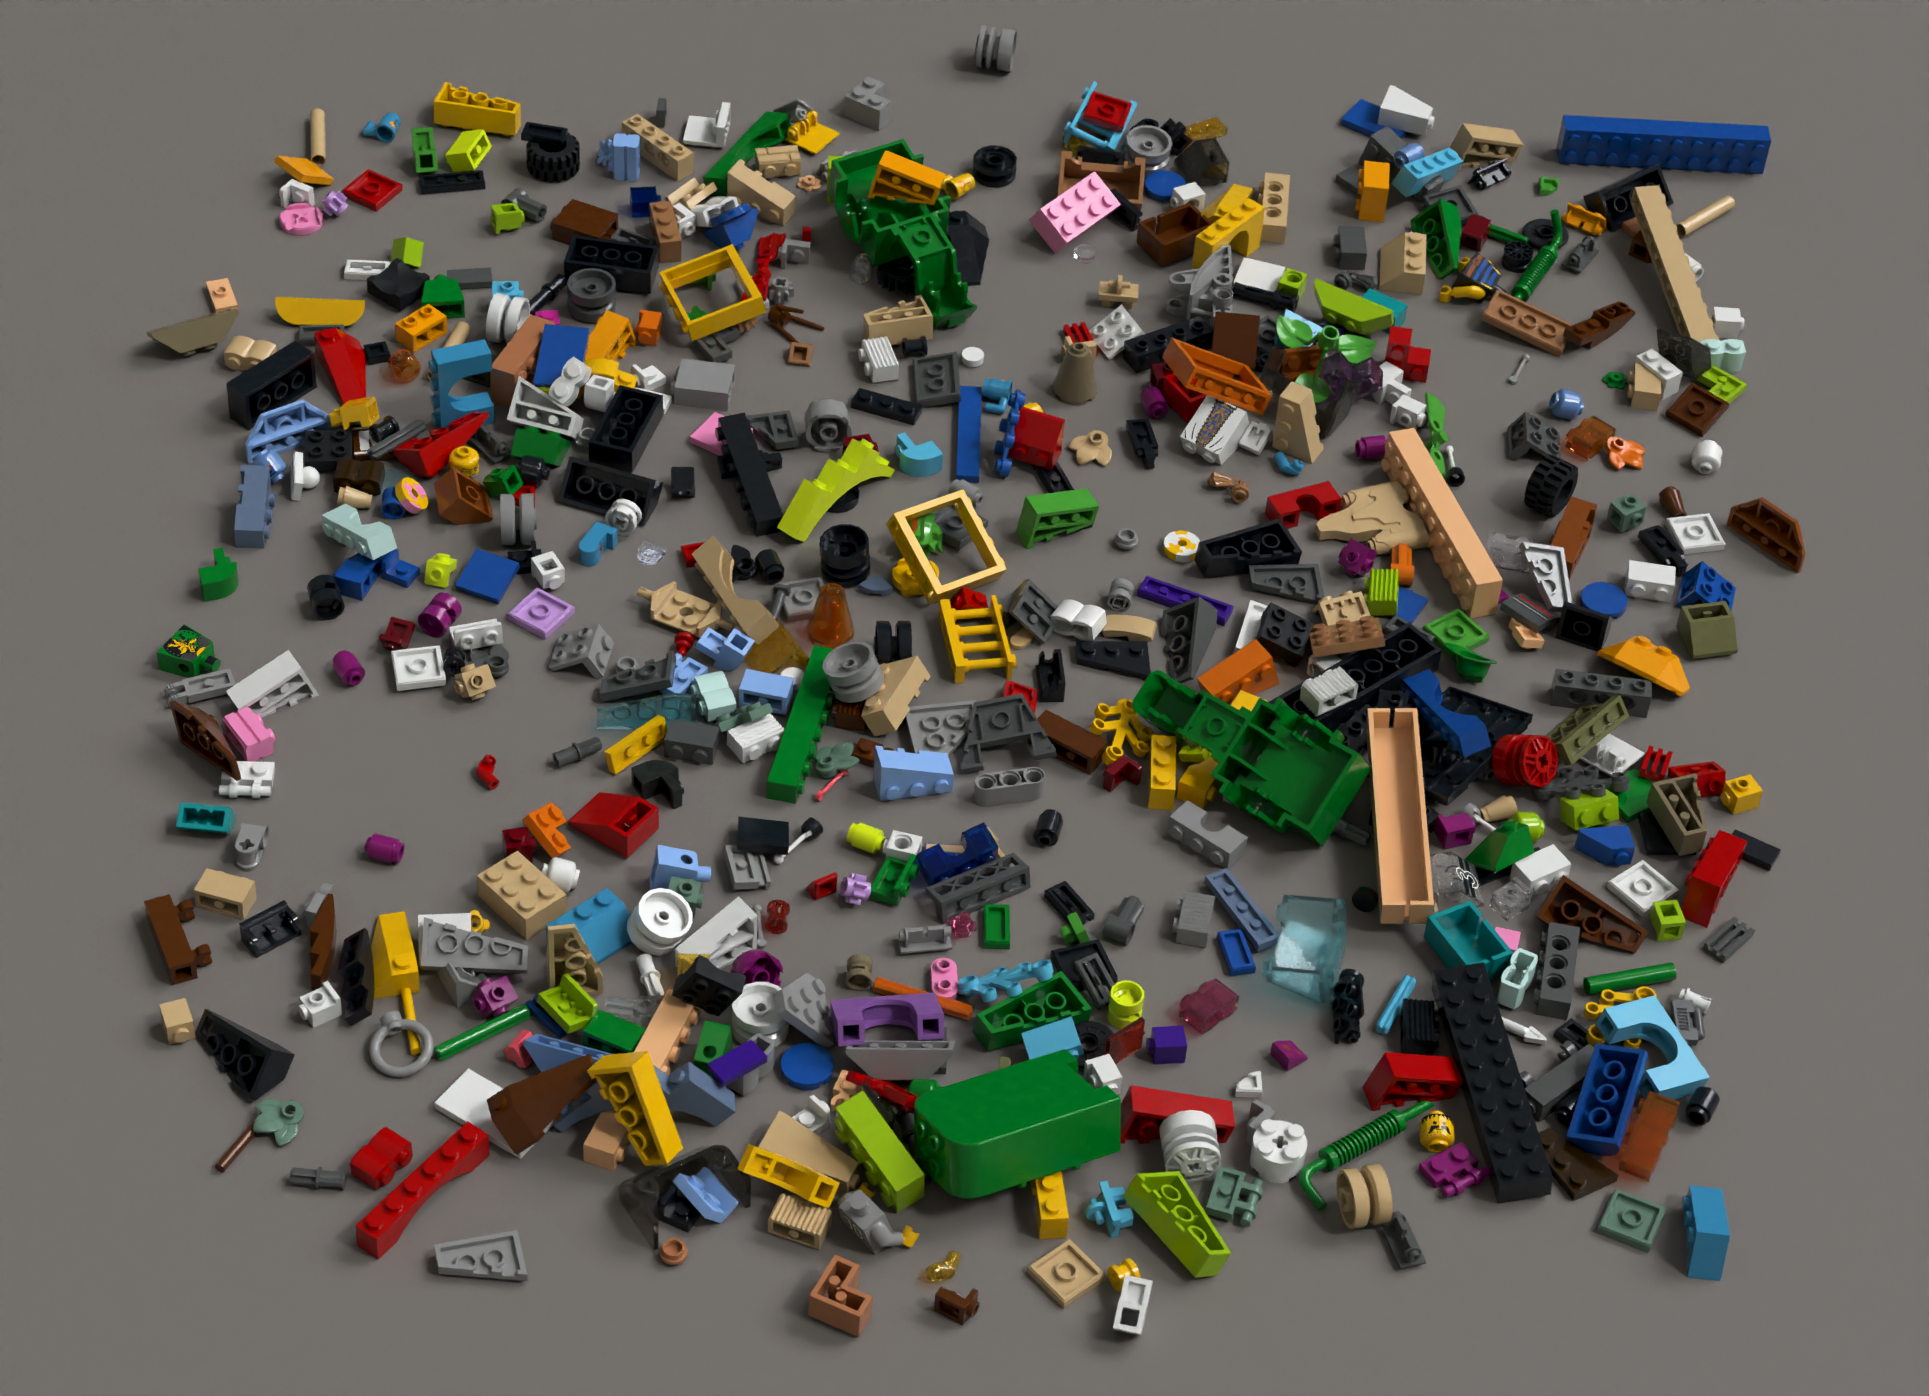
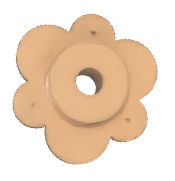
M807 175L799 178L797 187L805 189L807 192L816 191L821 187V180L816 179L813 175Z

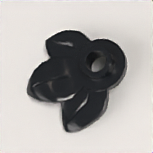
M733 545L731 549V556L734 559L732 581L739 578L748 579L753 577L757 573V564L751 558V553L744 547Z

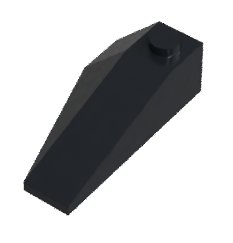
M208 1009L204 1010L195 1035L210 1055H214L220 1065L218 1067L222 1073H226L231 1079L230 1084L234 1090L253 1101H256L285 1079L295 1054L279 1044Z

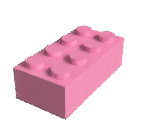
M1094 171L1042 207L1029 221L1056 254L1110 216L1121 204Z

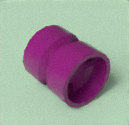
M444 592L438 593L418 616V624L426 634L436 638L442 637L451 627V624L460 616L462 612L461 605L452 595Z

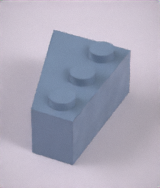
M240 465L242 484L238 485V493L241 494L239 504L236 505L234 525L236 548H265L266 539H270L271 527L268 524L273 522V509L271 507L276 505V493L271 491L269 466Z

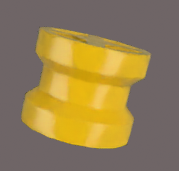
M1130 1258L1124 1259L1118 1266L1113 1264L1107 1268L1109 1281L1117 1292L1122 1291L1125 1275L1141 1278L1136 1264Z

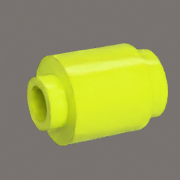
M860 822L859 824L853 823L850 826L846 840L853 847L876 854L878 850L882 851L886 837L883 830Z

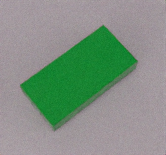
M984 904V949H1010L1009 905Z

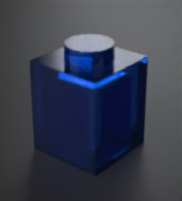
M656 186L630 188L632 218L649 217V203L661 201V195H657Z

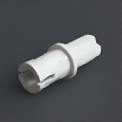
M650 954L638 956L636 964L641 974L640 981L645 985L649 998L653 999V1001H658L664 997V991L660 983V972L655 969L653 958Z

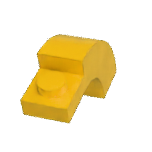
M601 358L585 360L584 364L592 369L590 378L593 375H598L615 380V392L620 385L635 388L638 377L619 370V362ZM585 385L580 387L577 396L578 399H581V396L585 390Z

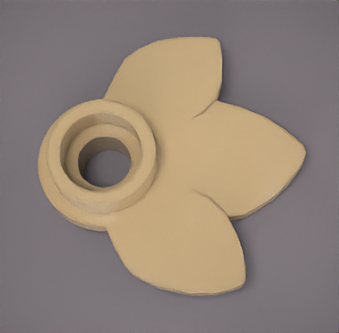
M1100 430L1091 431L1085 436H1078L1069 445V449L1077 451L1076 457L1080 466L1096 459L1100 465L1106 467L1112 457V450L1108 446V436Z

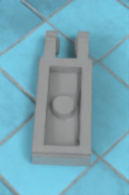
M225 669L182 679L180 682L165 686L163 691L165 696L169 697L167 702L169 707H171L170 702L173 700L187 704L188 702L192 703L227 694L226 691L236 683L231 670Z

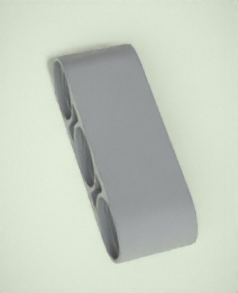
M1028 767L980 774L975 779L974 802L979 806L989 807L1040 799L1044 794L1045 772L1037 767Z

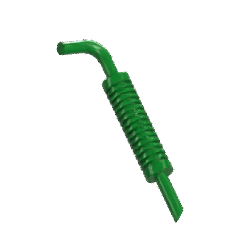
M1557 209L1550 211L1553 225V239L1550 246H1543L1511 290L1513 297L1524 302L1528 301L1558 258L1556 250L1562 242L1563 230Z
M1421 1101L1401 1113L1393 1109L1351 1132L1349 1135L1324 1147L1318 1152L1319 1159L1307 1164L1299 1174L1300 1187L1319 1211L1323 1210L1327 1203L1312 1185L1311 1176L1323 1168L1332 1172L1406 1130L1407 1121L1434 1107V1104L1428 1101Z

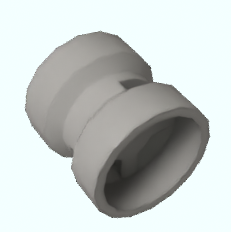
M1119 578L1112 581L1107 602L1111 609L1122 612L1130 608L1134 587L1129 580Z

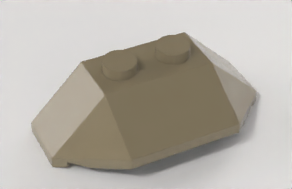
M229 308L146 333L148 337L169 349L183 353V356L196 353L198 348L212 349L218 346L217 343L224 341L239 312L236 308Z

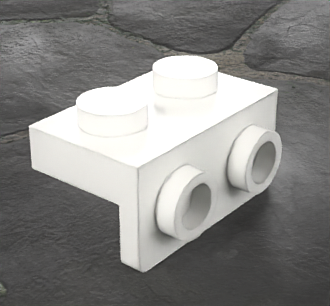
M497 619L449 627V635L453 646L461 648L462 651L503 643L501 622H497Z

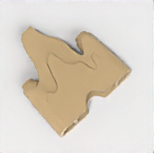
M1397 480L1345 492L1344 495H1341V505L1344 509L1320 519L1316 524L1315 533L1319 540L1339 539L1350 541L1352 538L1358 542L1366 541V546L1377 552L1376 555L1390 554L1392 547L1397 546L1399 543L1407 544L1412 550L1426 548L1429 544L1427 530L1418 514L1407 511L1403 507L1408 501V497Z

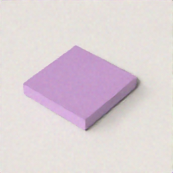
M536 587L507 613V620L546 640L575 613V607Z

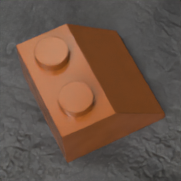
M452 467L434 483L438 512L444 520H449L456 525L490 522L493 519L489 496L485 486L456 468Z

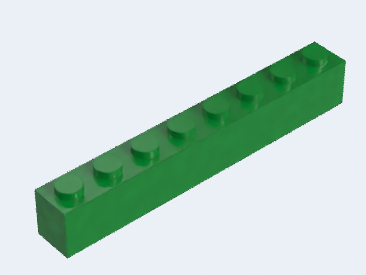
M817 645L813 647L767 780L768 799L796 804L798 795H803L806 783L804 778L810 775V760H815L817 753L816 742H821L823 728L821 727L822 725L826 726L829 716L827 709H832L834 703L832 688L822 668L823 661L828 653L833 650L832 648Z

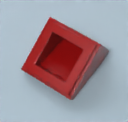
M836 872L814 880L806 887L814 900L837 892Z

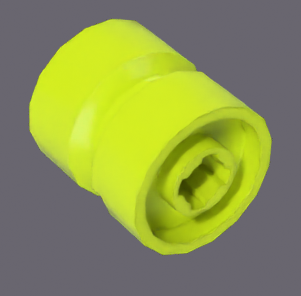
M1123 980L1117 982L1110 991L1108 1020L1115 1028L1121 1030L1134 1029L1141 1021L1144 990L1133 981Z

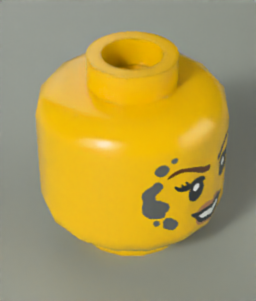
M467 446L454 449L449 455L450 469L454 467L470 478H474L480 470L479 454L476 450Z

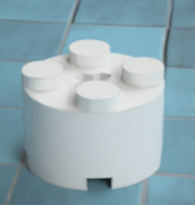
M1267 1119L1261 1123V1126L1254 1133L1250 1153V1165L1252 1169L1255 1168L1259 1173L1260 1178L1271 1183L1281 1184L1289 1182V1179L1294 1176H1299L1303 1169L1307 1150V1139L1304 1135V1129L1298 1124L1280 1120Z

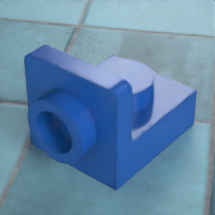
M398 549L389 552L381 560L383 579L402 587L408 588L420 575L418 566L399 559Z

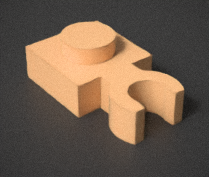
M1511 618L1508 627L1513 631L1512 636L1519 646L1524 649H1542L1545 642L1542 636L1517 622L1514 618Z
M843 1069L833 1088L834 1097L831 1099L830 1108L833 1112L836 1106L865 1089L845 1080L848 1071Z

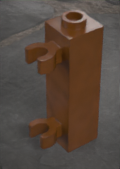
M170 894L144 901L146 918L171 985L197 979L196 965H209L212 963L208 944L200 945L191 951L180 920L190 921L195 919L192 901L184 900L177 906H174Z

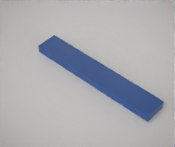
M960 386L962 401H959L956 479L979 483L982 387Z

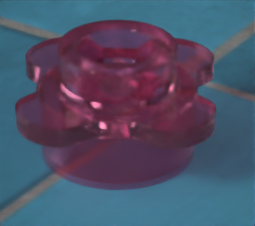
M962 912L957 917H950L948 919V925L952 927V932L957 937H969L972 931L978 929V923L973 922L968 912Z

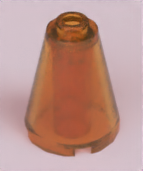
M828 583L820 589L807 624V636L813 644L815 641L821 644L822 647L835 649L842 644L848 643L854 637V625L843 587L839 584Z

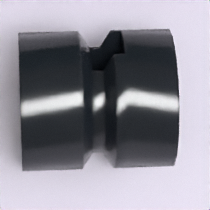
M319 575L310 580L307 590L315 616L322 620H331L340 616L344 611L345 605L337 580L331 575Z

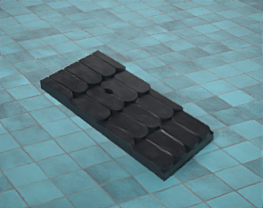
M1449 686L1442 693L1443 701L1441 706L1455 713L1477 716L1486 725L1491 747L1463 757L1457 750L1454 751L1448 740L1444 741L1440 732L1435 731L1429 721L1426 722L1422 714L1418 716L1425 798L1448 806L1468 789V785L1486 770V766L1492 762L1493 749L1497 741L1502 736L1508 734H1522L1532 722L1533 714Z

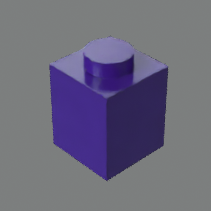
M1184 1026L1152 1027L1151 1038L1146 1039L1147 1054H1152L1153 1064L1185 1063L1187 1042Z

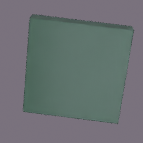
M1615 1188L1596 1233L1649 1253L1667 1208Z

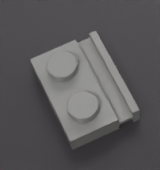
M725 845L723 853L733 890L758 889L759 886H765V889H769L771 880L763 853L738 850L737 845Z

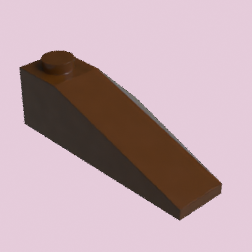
M1564 875L1555 882L1536 915V918L1546 925H1549V922L1580 927L1579 938L1631 953H1636L1649 933Z

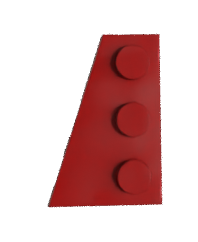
M848 1071L845 1080L876 1093L875 1096L914 1114L915 1100L919 1096L893 1083L855 1071Z

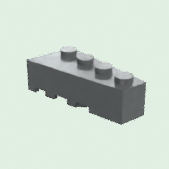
M1386 126L1370 136L1358 163L1364 166V161L1390 163L1389 183L1391 184L1401 170L1394 163V153L1407 144L1393 130ZM1436 176L1427 182L1418 193L1411 195V197L1422 204V197L1439 192L1445 180L1441 176Z

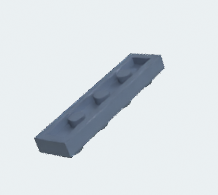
M1228 868L1205 876L1204 883L1238 927L1243 930V933L1257 951L1280 943L1281 936Z

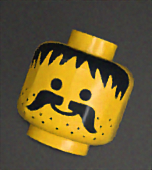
M1431 1111L1419 1121L1420 1143L1429 1152L1441 1153L1454 1143L1453 1120L1443 1112Z

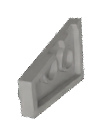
M1522 542L1518 547L1549 611L1561 612L1564 601L1572 603L1564 547Z

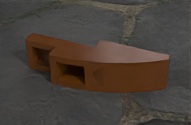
M1615 302L1593 311L1590 319L1565 328L1563 336L1578 346L1585 345L1590 349L1620 330L1635 315V311L1630 309L1626 303Z

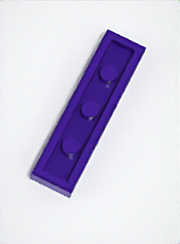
M1149 576L1145 577L1137 591L1138 597L1170 608L1201 597L1218 610L1216 624L1225 626L1234 607Z

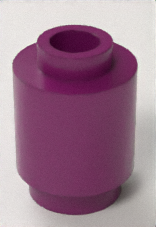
M1149 386L1141 392V403L1150 418L1157 419L1167 413L1168 405L1159 389Z
M1384 435L1362 437L1355 442L1357 457L1364 460L1384 458L1385 442L1388 439Z
M343 650L333 657V668L345 685L353 686L362 681L365 676V670L353 653Z
M374 833L372 837L367 838L364 850L367 852L368 858L390 864L394 862L400 863L404 854L405 844L401 843L399 839Z

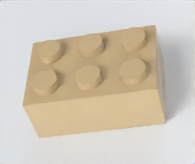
M519 851L514 852L477 875L478 897L525 940L546 929L547 924L567 913L566 894Z

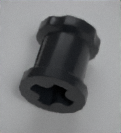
M921 336L919 339L910 340L903 338L902 352L904 358L915 354L926 356L928 352L926 337Z
M386 416L381 423L369 427V434L374 442L379 443L400 429L392 416Z
M450 647L444 652L443 669L451 677L461 673L460 668L465 666V653L461 648Z

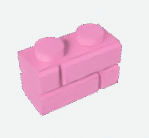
M244 707L237 710L236 713L232 712L223 717L224 734L245 761L255 762L260 757L264 758L273 754V742L276 741L275 735L270 728L266 729L264 727L263 720L258 713L254 714L250 708Z

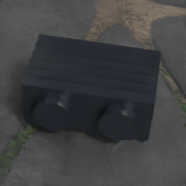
M1403 999L1400 1011V1053L1432 1056L1434 1047H1439L1440 1032L1435 1031V1027L1439 1025V1011H1435L1433 1000Z

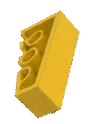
M648 1051L603 1055L587 1070L591 1079L596 1078L601 1086L599 1092L604 1100L609 1099L616 1112L613 1115L618 1123H622L628 1130L627 1138L645 1166L668 1164L683 1149Z

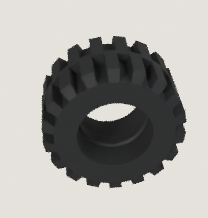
M568 133L563 147L528 142L526 144L527 169L530 174H533L534 178H540L541 181L562 182V180H569L570 177L576 175V172H579L580 146L579 141L576 140L574 135Z
M1549 454L1539 462L1528 480L1524 495L1525 505L1548 517H1555L1567 505L1575 490L1578 480V467L1555 455Z

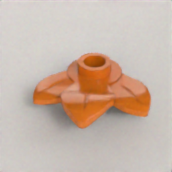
M1616 436L1610 437L1606 441L1605 449L1609 455L1608 459L1617 470L1622 469L1625 464L1639 470L1642 469L1643 458L1641 455L1645 453V450L1640 444L1631 440L1624 441Z

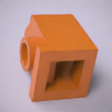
M640 310L639 321H637L635 333L639 335V344L657 346L662 331V313Z

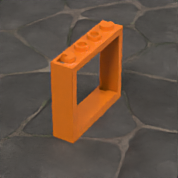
M1171 338L1162 356L1184 387L1260 415H1263L1272 397L1271 393L1248 365L1174 338ZM1234 374L1239 375L1238 380L1232 379ZM1196 378L1195 383L1191 384L1192 379Z

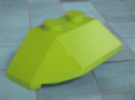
M1315 278L1314 294L1322 316L1328 322L1339 324L1351 332H1358L1366 336H1371L1393 325V310Z

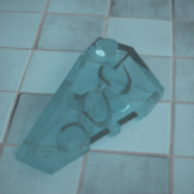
M669 693L597 708V729L636 730L657 715L665 717L667 728L671 719L696 723L697 694Z

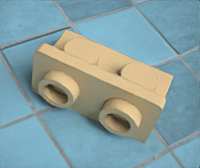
M692 178L665 199L666 201H671L672 208L673 205L681 203L690 210L716 191L717 187L714 182L706 186L704 183L699 185L697 180Z
M1347 591L1333 599L1331 596L1324 597L1318 600V604L1313 609L1314 614L1319 613L1322 622L1327 626L1334 625L1340 620H1350V622L1359 621L1361 617L1371 616L1362 591L1357 593Z

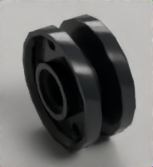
M998 145L985 146L977 150L973 156V177L975 181L981 185L994 188L1004 187L1012 183L1016 178L1017 157L1015 153L1009 148Z

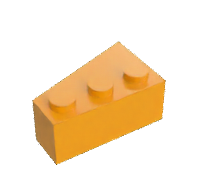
M606 310L603 316L598 318L596 326L589 336L585 360L601 358L616 361L618 358L623 359L626 356L624 351L629 346L634 348L637 344L630 319Z

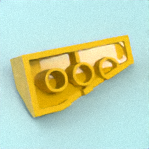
M1233 184L1201 211V216L1205 215L1212 223L1216 222L1247 198L1251 199L1254 188Z
M405 911L379 915L371 944L374 968V999L399 996L403 988H410L411 993H419V971Z

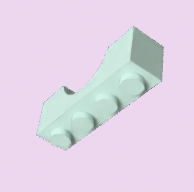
M346 503L322 515L324 522L322 527L328 537L337 540L339 543L372 560L397 549L390 526L380 521L362 525L357 509Z

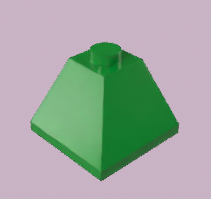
M1515 820L1504 822L1502 827L1488 835L1464 860L1468 861L1470 866L1498 872L1535 853L1528 825L1517 823Z

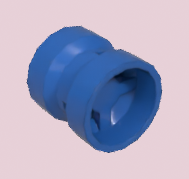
M395 487L386 488L382 494L381 513L388 519H399L404 515L405 508L396 497Z

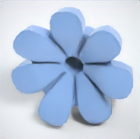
M612 140L600 141L599 146L601 149L597 151V156H599L597 164L609 166V160L613 159V155L609 154V142H612Z

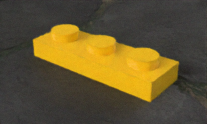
M661 715L655 716L605 750L604 754L609 772L615 775L663 743L668 730L665 717Z

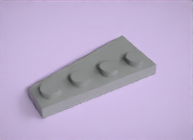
M424 917L421 970L439 971L449 962L453 964L455 969L461 966L466 972L473 970L474 972L527 974V945L498 937H487L480 932L473 930L469 932L456 928L455 925L433 922V919Z

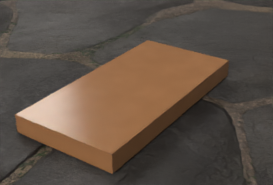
M1499 289L1496 290L1481 318L1482 321L1558 357L1561 356L1569 340L1563 336L1565 328L1573 325Z

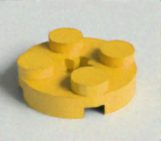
M900 559L897 562V566L892 569L893 585L900 590L901 595L904 597L923 595L905 559ZM929 560V563L939 580V569L934 562Z

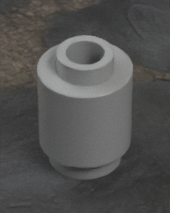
M956 479L950 485L948 494L963 489L967 497L970 498L973 508L979 507L984 499L983 490L963 479Z

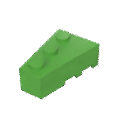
M1087 488L1026 496L1016 533L1025 547L1030 549L1034 547L1033 543L1043 539H1046L1048 542L1054 539V535L1065 531L1069 534L1094 524L1099 505Z

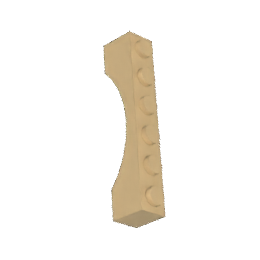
M714 536L710 537L692 553L697 561L694 564L701 574H706L703 576V579L713 588L712 592L715 596L723 600L721 605L729 614L732 613L729 617L738 627L741 626L739 629L741 633L755 640L756 644H760L779 627L773 615L758 600H747L736 596L732 583L734 559Z

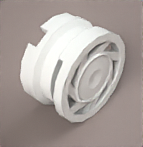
M617 499L614 501L611 509L605 515L606 525L616 528L617 534L622 536L632 534L642 519L640 508L627 499Z

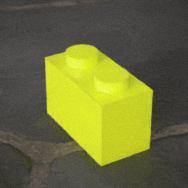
M484 129L464 131L445 154V157L453 173L473 171L491 149L492 145Z

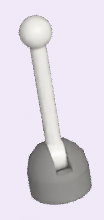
M1471 802L1461 812V814L1467 813L1474 820L1475 824L1480 823L1491 832L1496 830V828L1481 819L1480 810Z

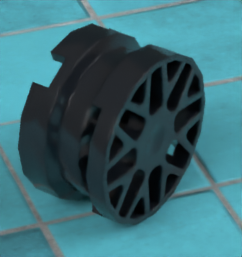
M1520 241L1507 243L1503 251L1502 266L1510 272H1525L1532 262L1533 248Z

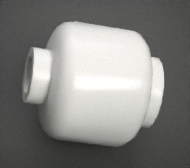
M1704 440L1695 445L1691 460L1695 470L1702 474L1714 473L1720 468L1722 449L1716 442Z
M554 857L550 860L549 864L544 863L541 872L566 894L571 889L575 890L580 870L576 869L575 862Z

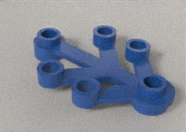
M1016 389L1015 393L1010 394L1008 406H1011L1008 417L1007 419L1002 418L999 425V431L1005 434L1002 441L997 440L994 453L1002 455L1001 459L996 460L994 472L1003 477H1008L1012 460L1006 457L1008 448L1013 447L1015 440L1014 426L1018 424L1019 411L1025 403L1026 394L1021 393V390Z

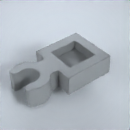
M323 883L319 893L316 892L313 899L306 903L304 916H306L307 928H311L327 894H332L331 891L334 885Z

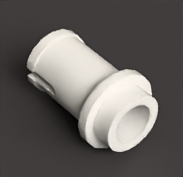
M1682 988L1678 996V1000H1693V1005L1699 1006L1703 1014L1707 1013L1712 1000L1711 998L1691 992L1690 988H1687V990Z

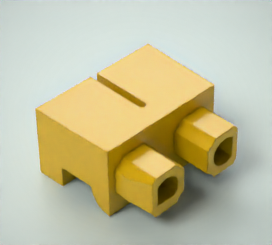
M375 396L349 400L341 407L335 408L334 412L329 413L331 426L343 425L344 430L348 429L356 421L361 422V427H368L380 419Z

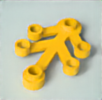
M1120 699L1116 706L1111 707L1100 703L1094 710L1097 718L1089 726L1091 732L1101 735L1103 732L1115 731L1111 746L1107 747L1101 756L1102 761L1107 766L1113 764L1123 755L1121 747L1124 737L1132 746L1133 753L1136 756L1143 758L1149 751V746L1145 742L1150 741L1154 732L1150 727L1143 726L1137 717L1138 714L1133 710L1132 700ZM1108 716H1117L1119 720L1103 721ZM1129 721L1137 731V737L1130 728Z
M1646 986L1639 987L1633 993L1613 992L1612 990L1605 989L1601 992L1600 1004L1588 1002L1585 1005L1583 1014L1586 1018L1594 1020L1602 1014L1605 1008L1612 1007L1615 1002L1627 1003L1656 996V993L1653 989ZM1596 1024L1589 1027L1586 1035L1588 1044H1591L1593 1047H1595L1596 1043L1605 1045L1607 1041ZM1641 1039L1624 1040L1623 1045L1627 1048L1638 1049Z

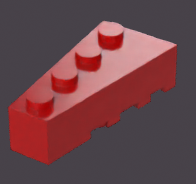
M1721 830L1718 831L1715 838L1710 837L1706 849L1702 850L1699 860H1696L1692 872H1689L1684 884L1688 889L1681 911L1686 920L1706 928L1708 927L1712 914H1715L1721 897L1724 896L1728 884L1731 882L1741 862L1747 840Z
M1130 1085L1121 1102L1120 1144H1125L1126 1139H1138L1139 1144H1149L1150 1139H1160L1159 1127L1161 1123L1170 1115L1187 1110L1202 1111L1209 1114L1215 1121L1217 1142L1226 1143L1235 1128L1232 1101Z

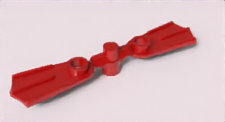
M773 232L769 236L760 237L758 260L756 261L758 269L757 274L753 275L752 279L762 295L763 301L767 300L769 279L772 277L768 265L769 262L777 257L779 247H782L786 238L785 233L775 234ZM745 292L743 293L740 302L748 299Z

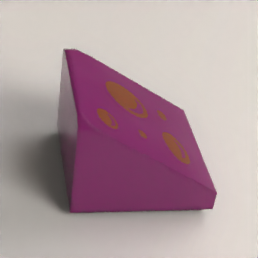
M1291 1040L1272 1043L1270 1054L1286 1071L1301 1064L1308 1058Z

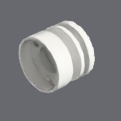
M1196 1110L1180 1111L1170 1115L1161 1123L1159 1133L1166 1172L1179 1171L1186 1182L1206 1179L1218 1171L1222 1164L1217 1142L1215 1121L1209 1114Z

